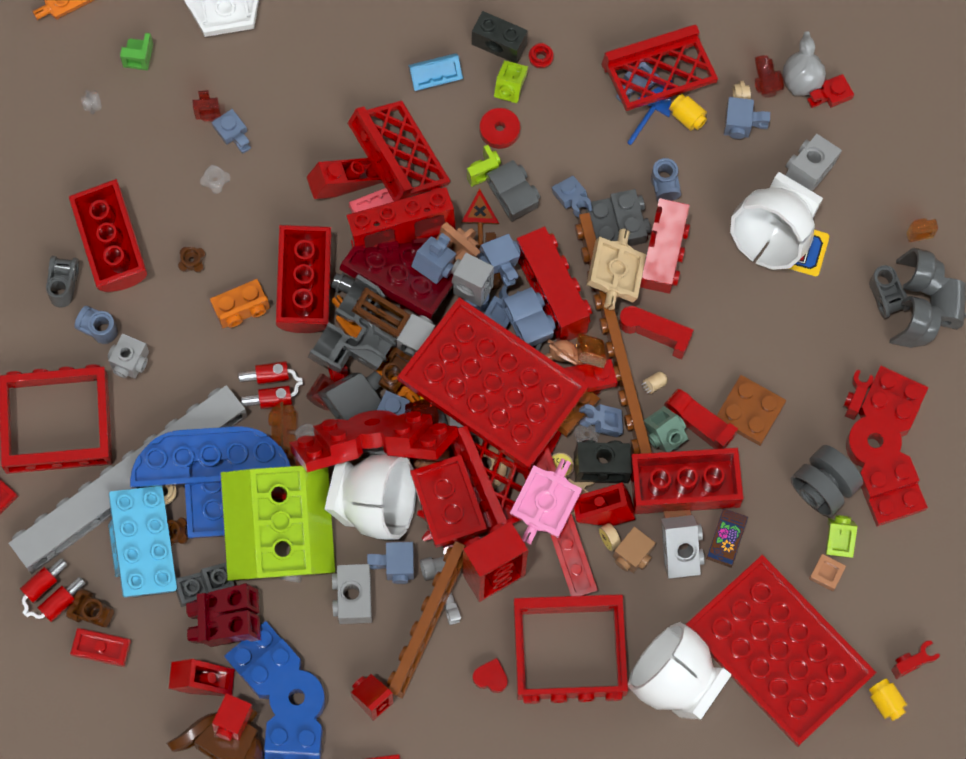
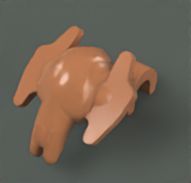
M550 339L547 341L550 343L548 345L550 353H546L545 356L551 360L559 362L569 361L575 365L583 364L582 358L572 342L568 340L553 342Z

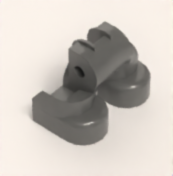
M912 248L896 259V263L916 268L912 278L903 285V289L914 292L921 291L931 296V301L913 296L903 299L902 305L913 307L912 318L908 327L891 338L889 343L909 348L925 346L935 339L940 326L956 330L964 325V318H966V283L958 279L944 277V264L937 260L930 251Z
M359 274L356 276L353 285L339 308L335 311V314L348 322H355L362 330L357 338L345 334L343 330L329 322L318 342L311 349L308 355L309 359L338 372L342 370L350 356L375 370L379 368L382 362H387L385 356L391 346L396 347V338L351 311L365 287L385 299L386 296L378 286ZM366 297V301L377 308L381 307V305ZM361 306L362 309L366 310L374 316L376 315L375 313Z

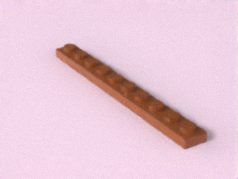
M584 213L579 214L578 224H575L577 239H582L584 247L581 248L582 260L584 263L588 262L590 269L596 237L590 214ZM594 288L596 293L593 295L594 306L596 310L600 309L602 316L599 319L602 334L606 333L608 342L605 343L608 358H613L616 379L619 381L621 389L618 391L619 403L621 406H625L627 415H624L627 431L631 430L633 439L630 440L632 453H652L615 310H609L604 307L607 294Z

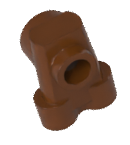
M394 347L387 357L390 361L384 366L382 376L378 382L381 387L392 393H395L402 383L397 379L390 380L389 378L391 376H398L412 358V356Z
M81 588L76 593L74 603L68 608L66 616L76 622L83 620L106 628L114 615V610L93 598V593Z

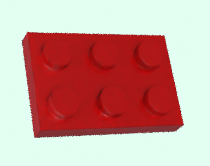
M461 454L410 471L435 548L487 531Z

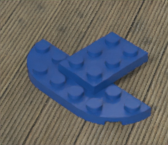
M220 427L176 430L155 438L138 455L131 472L130 487L185 484L188 539L224 536L220 473L246 469L290 467V462L281 446L267 436V434L249 427Z

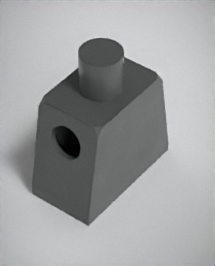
M376 371L367 378L361 373H351L319 391L317 394L336 419L349 420L357 414L373 411L378 408L381 399L375 391L381 387L378 384L381 376Z

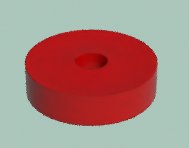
M494 108L483 115L480 121V135L482 140L490 147L496 149L510 147L519 137L520 122L512 111L505 108ZM502 126L504 127V129L502 131L496 130V127Z

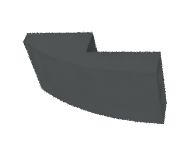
M226 563L203 568L199 573L176 579V593L181 607L186 606L188 602L197 600V594L199 593L207 594L211 591L235 586L233 580L227 581Z

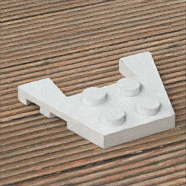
M184 0L205 37L254 29L259 0Z

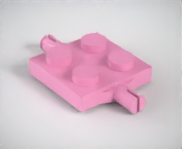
M561 458L555 472L545 471L533 466L510 512V515L523 520L528 526L522 537L523 542L527 540V544L531 545L537 531L547 532L559 538L582 492V488L570 483L565 478L572 464L571 462Z

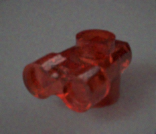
M767 55L755 57L756 70H758L759 76L755 78L757 92H761L765 98L776 96V91L784 90L781 71H774L773 59H769Z

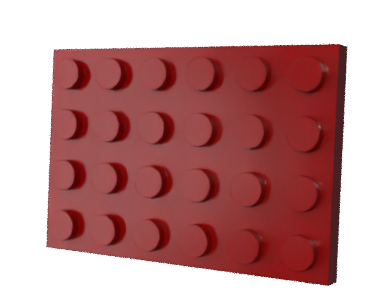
M460 297L397 376V380L461 425L467 426L471 432L526 470H529L589 388L588 384Z
M763 554L685 624L700 636L709 647L711 657L722 668L732 674L730 677L797 747L877 673Z

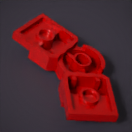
M880 366L859 410L861 419L853 425L846 439V451L850 460L855 465L862 467L860 471L863 478L861 489L877 527L926 511L928 508L918 485L920 480L910 456L900 452L902 436L907 435L929 387L884 366ZM868 439H875L880 447H871Z
M373 410L357 414L349 420H324L321 424L313 426L314 436H302L296 441L289 443L291 453L306 472H311L358 459L363 454V449L383 447L387 456L437 460L458 437L457 426H448L445 423L433 424L431 414H421L419 411L396 415L390 411Z

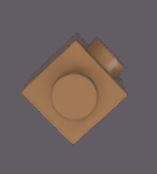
M634 526L614 551L613 558L616 559V565L626 572L630 570L632 573H635L638 568L643 570L652 559L650 553L654 550L655 542Z

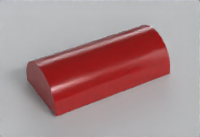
M114 179L68 196L97 289L104 292H115L130 288L143 281L147 276V270L118 180Z
M279 225L276 326L278 328L293 333H315L325 330L329 318L331 227Z

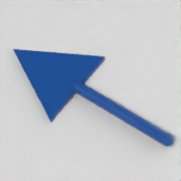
M661 85L652 90V92H663L665 86ZM671 97L647 104L651 108L628 140L629 145L634 142L655 110L670 118L669 107L671 105Z

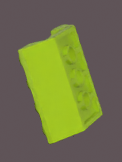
M302 466L220 473L227 581L335 573L331 514L324 509L329 492L328 467L311 472H306ZM275 487H281L285 490L286 498L283 502H275L272 499L271 492ZM279 541L288 543L290 551L285 557H280L275 553V545Z

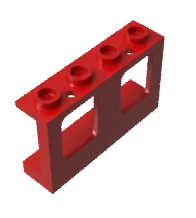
M447 187L346 215L352 233V240H350L352 248L353 246L361 245L364 248L377 247L378 243L398 241L399 244L410 243L412 239L428 238L431 236L436 239L439 236L441 226L446 222L456 230L454 207Z

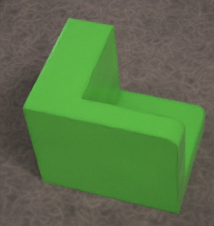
M145 33L144 40L128 39L127 47H122L120 54L123 67L148 71L153 49L151 33Z

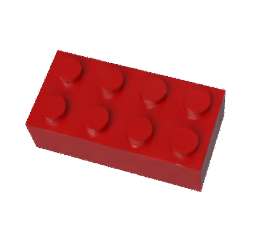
M544 226L518 237L516 241L520 248L518 263L530 287L534 289L535 293L539 292L545 304L542 309L546 315H551L554 320L556 329L553 331L557 341H570L586 334L592 310L586 299L582 300L579 294L581 290L575 277L571 278L567 271L569 264L564 255H559L556 249L558 243L554 234H549Z
M738 448L631 455V486L634 514L740 508L742 504L743 490Z
M512 522L506 525L499 523L489 530L490 534L483 538L477 536L465 544L466 547L463 549V577L479 602L523 578L526 574L528 548Z

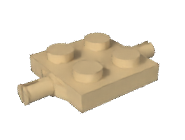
M626 229L619 230L618 241H610L602 237L595 241L586 285L607 294L604 307L609 310L615 309L617 297L630 302L638 299L646 254L634 250L627 244L630 231H626Z

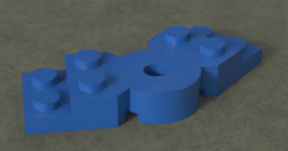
M265 621L260 625L261 640L252 642L249 640L241 641L224 656L260 699H269L275 716L266 724L264 759H320L323 729L316 719L320 717L325 707L323 687L314 675L301 670L300 658ZM295 693H301L305 696L303 703L300 705L290 703V698Z

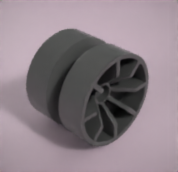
M822 445L810 457L811 465L803 464L791 476V483L807 504L820 514L831 517L845 503L844 497L850 498L863 485V478L853 463L841 452L831 446Z

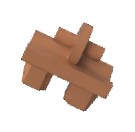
M447 222L441 226L439 236L442 233L448 236L450 242L447 247L456 253L453 264H455L457 259L462 260L465 253L478 258L481 251L477 249L479 243L474 240L476 231L473 228L465 232L460 227L455 230Z

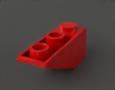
M368 158L318 162L306 177L314 199L339 197L383 183Z

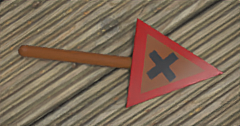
M480 188L461 222L478 223V249L483 244V224H499Z

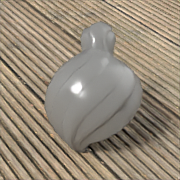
M806 31L800 40V52L791 55L783 67V81L787 89L794 96L810 95V92L820 89L826 76L825 66L821 63L819 57L814 54V40L811 38L810 32Z

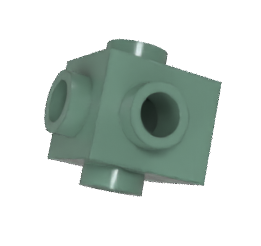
M665 406L643 420L649 432L648 440L655 449L659 447L664 452H671L678 449L682 443L688 440L684 431L686 425L682 418Z

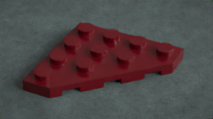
M430 237L412 239V242L399 244L398 241L378 243L377 247L364 248L363 245L353 246L339 270L353 278H356L359 274L378 286L385 296L430 320L453 287V283H451L452 273L448 278L443 276L435 284L411 267L417 250Z

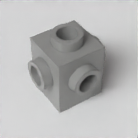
M122 333L117 345H112L108 353V361L113 369L112 372L122 378L129 376L136 379L138 373H142L146 368L148 362L146 357L149 354L146 343Z

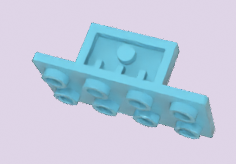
M156 486L111 491L109 493L112 519L108 524L115 577H120L123 597L175 592L177 584L163 488Z

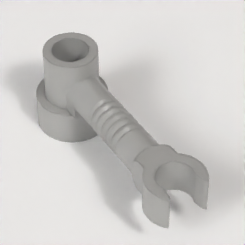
M444 556L420 560V567L425 581L433 579L438 571L442 572L446 563L444 562ZM452 592L445 604L449 625L460 623L461 620Z

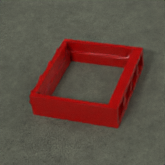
M90 364L80 369L61 367L57 371L35 369L32 373L22 374L19 371H10L6 375H0L1 467L6 474L112 465L108 374L104 366ZM97 381L100 448L11 455L9 388Z
M622 594L514 598L517 700H523L524 704L540 703V699H551L552 703L567 702V698H578L579 702H592L595 700L594 697H605L606 701L622 700V696L627 695L628 683ZM613 611L617 686L526 689L522 614Z

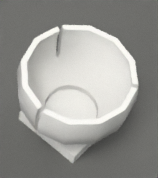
M778 172L770 188L755 190L738 205L731 217L730 233L738 249L752 262L766 243L769 242V245L755 264L772 270L791 268L809 251L815 230L813 218L823 198Z
M380 454L370 455L355 466L349 461L336 464L324 509L343 525L355 527L363 535L383 540L400 539L406 533L407 528H409L415 510L416 490L410 475V471L414 469L409 459Z
M678 622L667 627L643 652L630 674L628 687L641 701L657 710H672L680 718L702 719L732 674L724 668L713 667L707 644L693 629L682 622Z

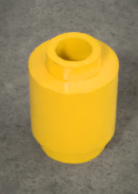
M679 95L669 107V110L673 112L672 116L690 131L693 129L699 130L707 121L705 117L707 111L689 96Z
M887 678L869 689L872 695L870 698L884 719L890 717L894 721L906 713L904 708L908 704L894 683H890Z

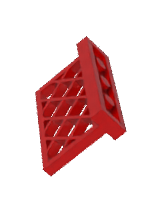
M696 24L605 52L601 63L605 73H609L626 111L718 81V77L698 37L700 32ZM695 46L698 53L697 59L684 55V50ZM668 54L677 58L674 67L661 62L662 56ZM680 60L694 65L690 74L676 68ZM646 61L655 66L650 74L638 69L639 64ZM696 66L706 70L709 77L701 79L694 76L693 73ZM657 67L671 72L668 81L654 76ZM625 69L632 72L629 80L626 81L618 77L616 70ZM635 74L648 79L645 88L631 83ZM673 74L687 79L686 84L678 86L671 83ZM653 81L665 86L663 92L655 93L648 90L650 82ZM628 88L641 93L640 99L630 102L626 95Z
M402 100L368 110L364 106L355 109L348 121V125L393 201L431 191L434 188H441L450 183L449 177ZM398 110L403 118L402 121L389 116L390 112ZM374 116L383 120L382 127L374 124L371 117ZM387 122L400 128L398 134L385 129ZM403 130L412 133L415 140L412 141L401 136ZM384 135L395 140L394 147L386 144L382 136ZM399 143L411 147L410 154L397 149ZM415 150L424 153L427 160L424 161L415 157ZM395 156L408 161L406 167L399 165ZM411 163L424 168L422 175L410 170ZM427 171L436 173L440 180L435 181L426 177ZM407 176L420 181L419 186L412 187Z
M467 426L458 428V437L451 444L455 456L461 454L487 527V533L490 534L489 530L499 523L506 525L509 522L515 524L523 521L514 516L506 520L502 508L504 503L511 507L515 504V501L507 498L510 487L519 492L523 488L512 481L515 472L523 474L526 482L529 471L518 465L515 461L511 462L502 457V452L498 451L496 454L486 448L488 444L486 441L483 440L482 445L475 443L470 434L471 431ZM484 454L495 460L492 470L484 467L482 463ZM499 463L511 468L508 478L496 473ZM494 479L505 484L502 495L494 491L492 487Z

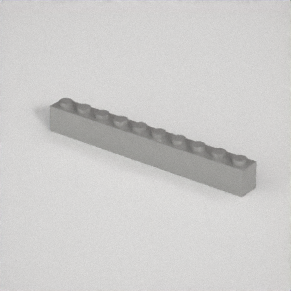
M226 385L222 389H214L208 395V399L201 404L196 403L186 411V415L179 420L173 419L165 426L164 431L158 435L153 434L144 441V445L136 451L131 450L122 457L121 462L114 467L109 466L100 473L99 478L93 482L89 481L83 484L78 489L77 494L71 498L67 497L61 500L56 505L55 510L49 514L44 513L34 521L33 526L27 530L22 529L18 531L8 544L29 572L33 574L111 517L109 493L111 491L147 488H131L130 478L138 455L152 440L160 435L176 430L234 427L247 417L246 410Z

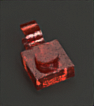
M209 90L198 91L199 99L192 100L196 120L211 121L219 118L221 112L218 97L210 98Z

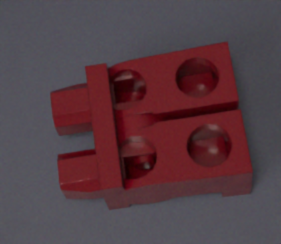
M247 583L211 591L207 594L199 593L197 594V600L186 603L188 617L191 619L198 618V626L188 627L187 639L194 644H205L209 647H215L237 641L249 640L252 642L261 640L260 616L256 615L259 613L258 589Z

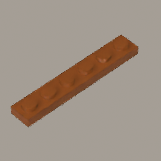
M456 541L453 547H449L445 553L444 562L446 563L442 572L438 571L432 584L434 587L430 597L427 596L421 607V611H423L419 622L415 621L411 628L410 636L412 638L408 647L404 646L400 652L398 660L401 662L398 669L393 671L388 679L387 686H389L390 691L394 696L403 699L462 569L463 549L466 546Z

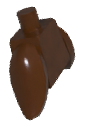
M253 708L239 741L233 738L231 741H227L216 735V731L213 730L212 722L217 712L201 717L178 737L166 743L172 752L187 750L195 746L197 750L211 759H262L263 744L258 738V731L251 726V723L258 714Z

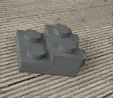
M636 189L610 194V198L592 201V211L585 207L586 213L590 214L596 240L602 237L610 241H618L619 230L626 229V231H630L627 244L633 246L646 243L647 234L651 233L649 219H643L641 210H645L642 195L637 196Z

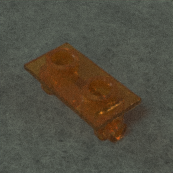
M280 402L269 413L270 438L281 446L288 459H292L294 455L291 453L289 442L296 441V435L287 434V430H296V411H294L293 406H283V402Z

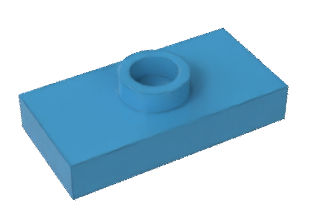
M457 53L408 65L414 91L463 79Z

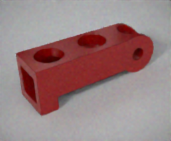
M635 306L625 307L621 311L619 327L623 332L628 334L636 332L674 349L672 356L681 360L694 329Z
M676 389L664 403L666 408L682 418L688 429L714 449L726 448L737 434V427L731 423L727 424L681 389Z

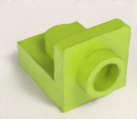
M504 60L497 76L494 97L518 103L521 88L527 76L528 66Z
M489 145L483 146V157L485 160L475 161L467 168V180L471 187L486 181L487 173L501 165L497 152L491 151Z
M836 515L835 519L828 518L827 524L829 529L826 555L853 558L858 526L848 516Z

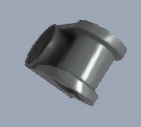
M53 255L50 258L46 291L51 303L56 307H66L72 302L75 283L79 273L78 258H73L72 260L57 259V256ZM59 289H64V290H65V291H64L62 294H60V295H55V294H54V293H55L57 290H59Z
M887 265L878 267L872 275L869 285L882 317L887 318L891 313L900 310H910V306L901 304L902 300L908 296L902 288L896 271ZM878 276L887 278L889 284L879 282Z

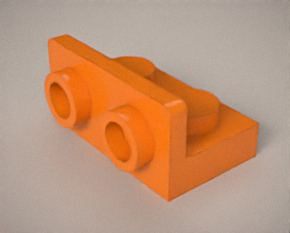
M258 279L210 298L222 328L236 327L244 319L262 316L270 309L268 298L265 296Z

